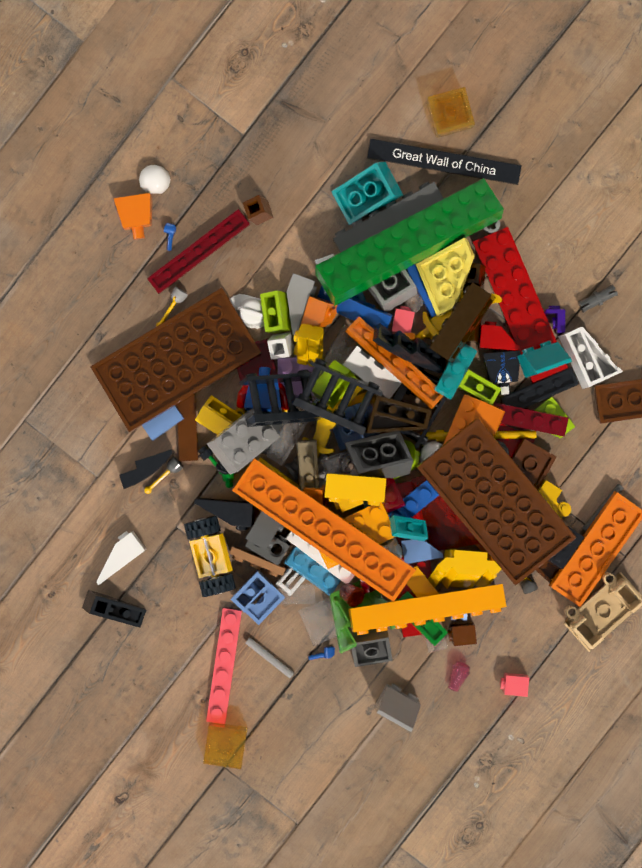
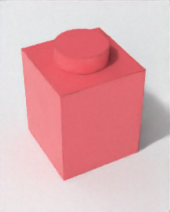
M405 306L395 309L391 332L396 333L400 330L402 333H411L415 312H412L411 308Z
M504 673V678L500 680V689H503L504 695L528 697V675Z

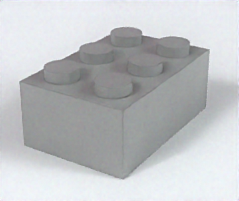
M253 408L207 443L230 475L241 470L280 438L272 425L247 427L246 419L253 416Z

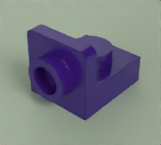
M549 306V309L544 310L545 314H555V318H552V329H555V333H565V309H560V306Z

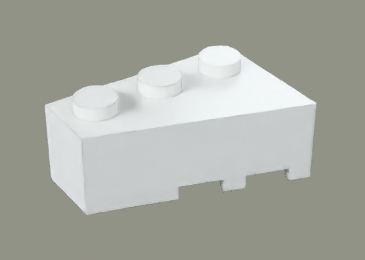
M583 327L559 337L564 350L572 359L570 363L582 389L591 387L623 372L611 361L608 354L601 350L598 343Z
M356 346L343 364L354 375L359 377L360 381L367 384L371 381L379 385V389L383 392L382 397L390 399L402 383L358 346Z

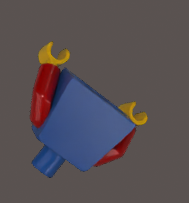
M259 367V376L270 375L271 368ZM274 383L279 410L287 412L289 408L285 386L282 383ZM257 384L261 409L264 412H271L267 384ZM243 385L238 392L236 412L241 411L244 414L253 408L249 385Z

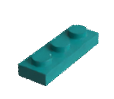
M465 344L454 362L449 361L434 390L451 400L477 350Z

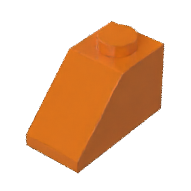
M309 296L301 324L312 325V327H326L335 318L337 305L334 306L332 302Z

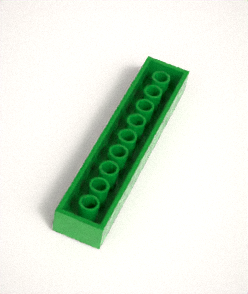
M483 178L315 266V275L333 305L336 306L502 219L504 208Z

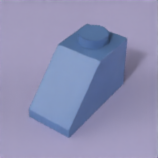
M407 538L401 540L403 558L408 564L443 558L442 552L426 541Z

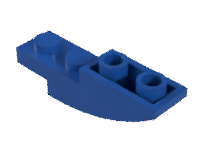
M426 480L403 498L405 506L387 514L389 518L393 515L411 518L438 497L439 493Z

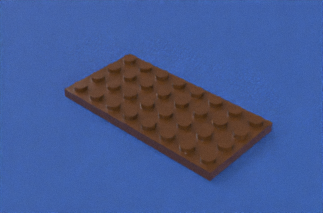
M220 288L90 367L127 430L131 433L262 353L223 288Z
M476 418L417 466L419 471L515 586L576 539L574 533L479 418Z

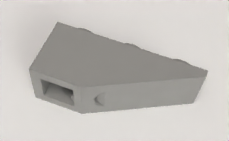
M294 273L287 289L293 336L295 331L300 328L309 296L314 297L317 286H314L315 281Z

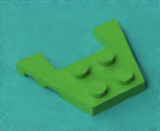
M360 580L331 593L329 596L340 653H344L357 645L348 629L351 627L348 609L387 602L377 590L364 594ZM394 625V626H389L390 629H391V630L394 629V628H395V625Z

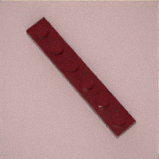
M239 209L148 277V281L158 294L162 293L250 226V223Z

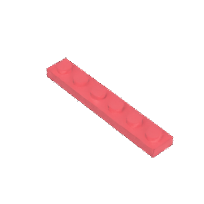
M223 607L206 722L226 723L242 610Z

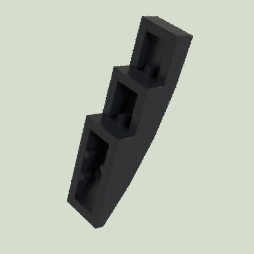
M381 323L375 326L373 335L375 343L415 365L438 373L444 372L445 358L430 349V346L418 337L412 340L400 330L392 333Z

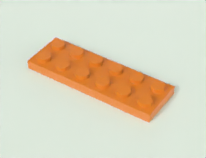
M614 491L583 535L584 539L565 567L559 569L549 586L581 607L642 520V510Z

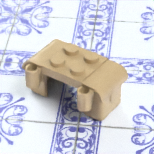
M605 572L602 576V581L605 585L584 602L581 607L576 609L574 606L568 605L564 609L568 617L564 621V625L588 652L600 644L610 632L642 606V595L621 572L615 576L610 572ZM610 575L611 580L607 582L606 577ZM574 609V612L569 615L568 611Z

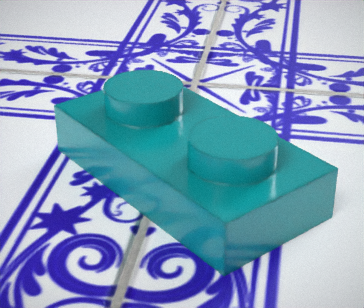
M395 515L389 518L392 536L419 541L428 539L425 520Z

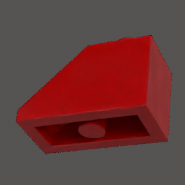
M485 321V325H481L479 349L518 351V345L501 326H496L497 322Z

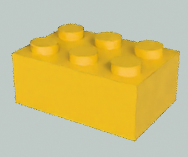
M327 473L325 497L329 498V502H340L341 499H348V503L360 504L361 500L368 501V505L380 506V502L385 500L386 478Z

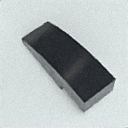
M171 449L135 461L137 469L119 475L123 489L134 486L152 476L174 454V450Z

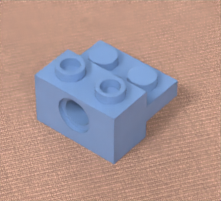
M257 570L232 596L231 600L259 625L285 599V596L265 575ZM262 593H265L255 604L253 603Z

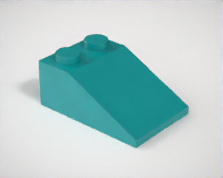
M376 162L331 191L349 225L403 196L386 162Z

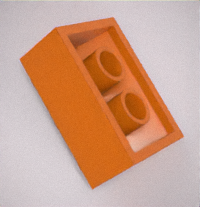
M464 394L444 444L476 418H479L495 437L505 411Z

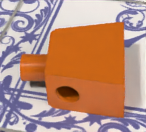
M146 193L114 198L123 229H132L134 240L145 238L144 227L152 226V195Z

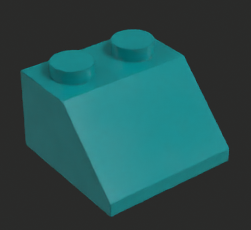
M551 341L539 344L541 348L536 350L533 347L522 350L523 354L517 356L525 378L572 362L571 357L559 342L552 344Z

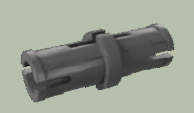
M612 284L600 292L595 291L592 296L579 301L578 304L582 307L580 308L584 313L597 305L601 306L603 302L618 296L617 291H613L615 290L614 285Z

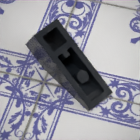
M88 590L82 606L89 614L139 628L147 611L144 608Z

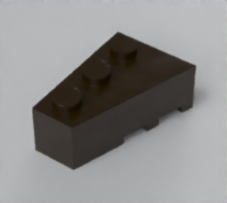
M373 395L364 421L365 433L427 429L432 410Z

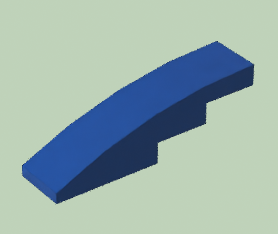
M321 286L318 298L332 302L323 286ZM358 296L347 299L338 304L336 308L338 314L353 321L360 316L373 329L379 323L388 328L392 318V314L375 308L373 304L359 300Z

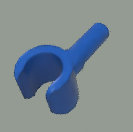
M166 223L163 232L169 234L167 250L172 251V240L176 232V226Z
M324 647V653L309 655L308 658L309 660L332 658L335 655V648Z

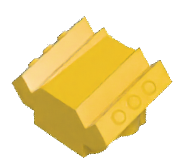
M445 550L444 560L437 565L428 580L434 588L442 582L447 589L449 587L472 589L475 585L478 587L489 586L497 577L501 568L495 561L487 560L488 552Z

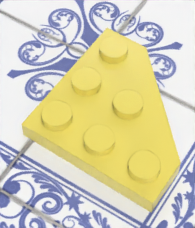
M467 238L457 241L416 264L435 313L439 317L452 311L453 306L459 301L474 259V253Z

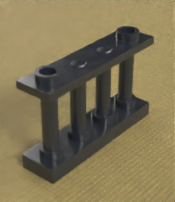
M316 358V360L309 359V363L311 366H314V369L302 394L300 393L299 396L293 394L290 400L291 403L364 435L366 427L362 424V419L374 393L382 397L383 392L379 389L380 386L371 381L367 384L326 366L327 362ZM321 370L332 374L320 401L314 403L310 401L309 396ZM341 378L350 383L338 408L332 411L328 409L327 403L338 379ZM356 386L366 389L367 392L355 417L353 416L350 419L345 416L346 413L344 412Z
M413 364L428 379H430L435 385H437L439 381L438 378L424 371V368ZM402 383L393 400L405 403L402 400L405 393L417 396ZM445 396L441 402L434 406L436 410L431 419H429L427 429H424L421 435L412 430L400 431L417 442L415 445L416 449L419 446L423 447L428 439L425 435L447 399Z
M300 370L297 373L257 376V373L247 374L246 378L239 382L240 386L249 385L254 409L253 416L246 419L247 427L320 420L322 417L309 411H299L290 401L294 394L292 382L301 381L302 390H304L312 372ZM284 382L289 408L287 412L279 410L274 383ZM257 384H267L271 412L269 414H264V411L261 409Z

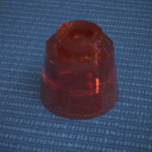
M348 583L340 588V597L350 607L354 608L363 601L364 590Z

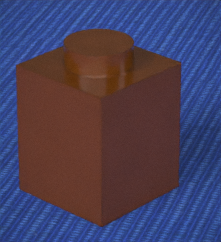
M257 195L243 202L248 220L255 225L274 218L268 200L262 196Z
M475 624L451 625V630H448L449 642H452L453 646L477 644Z

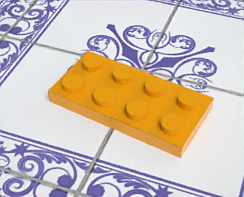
M380 502V506L370 505L343 518L379 544L394 538L391 532L389 516L382 502ZM320 552L327 569L338 565V563Z

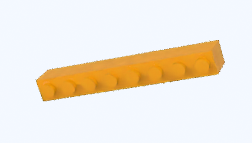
M496 584L349 608L348 610L352 632H357V635L368 634L370 629H376V632L387 631L388 626L394 625L396 629L407 627V623L414 622V625L417 626L424 625L426 620L431 619L435 623L445 621V617L452 616V619L464 618V614L471 613V616L483 615L482 611L490 610V613L502 612L501 608L507 606L503 584Z

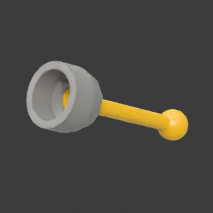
M177 287L173 289L171 293L173 302L161 321L156 323L155 327L164 323L175 304L181 303L187 298V293Z

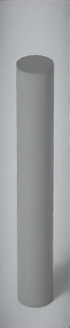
M248 638L245 644L288 678L293 676L294 672L253 639Z

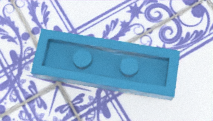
M297 547L292 549L284 562L329 596L335 591L341 581Z

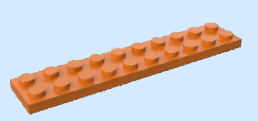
M256 458L253 459L232 490L393 602L416 571L414 567Z

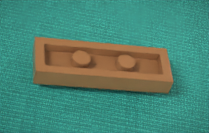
M234 545L229 553L233 555L232 559L239 562L246 560L250 562L251 567L258 570L261 567L268 570V574L275 577L283 576L286 569L282 565H276L263 557Z

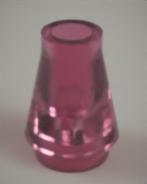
M459 661L452 666L450 683L448 685L449 689L456 692L459 691L470 674V666Z

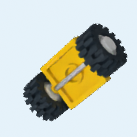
M217 516L202 518L184 524L187 539L201 537L200 539L189 541L198 577L211 576V578L199 582L202 597L213 596L236 589L232 573L219 576V574L233 571L223 533L209 536V534L221 531Z

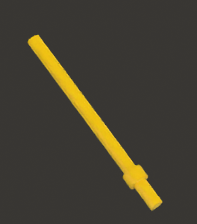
M436 430V432H427L425 436L428 437L427 440L444 441L448 432ZM497 431L494 438H536V431Z

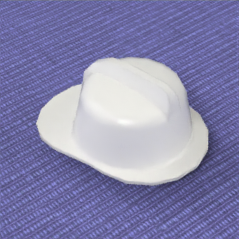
M238 294L229 299L246 327L255 329L264 327L261 299L245 294Z

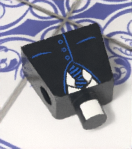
M520 350L482 354L489 382L498 384V387L501 388L499 395L511 394L510 383L518 382L520 363L517 356L521 355Z

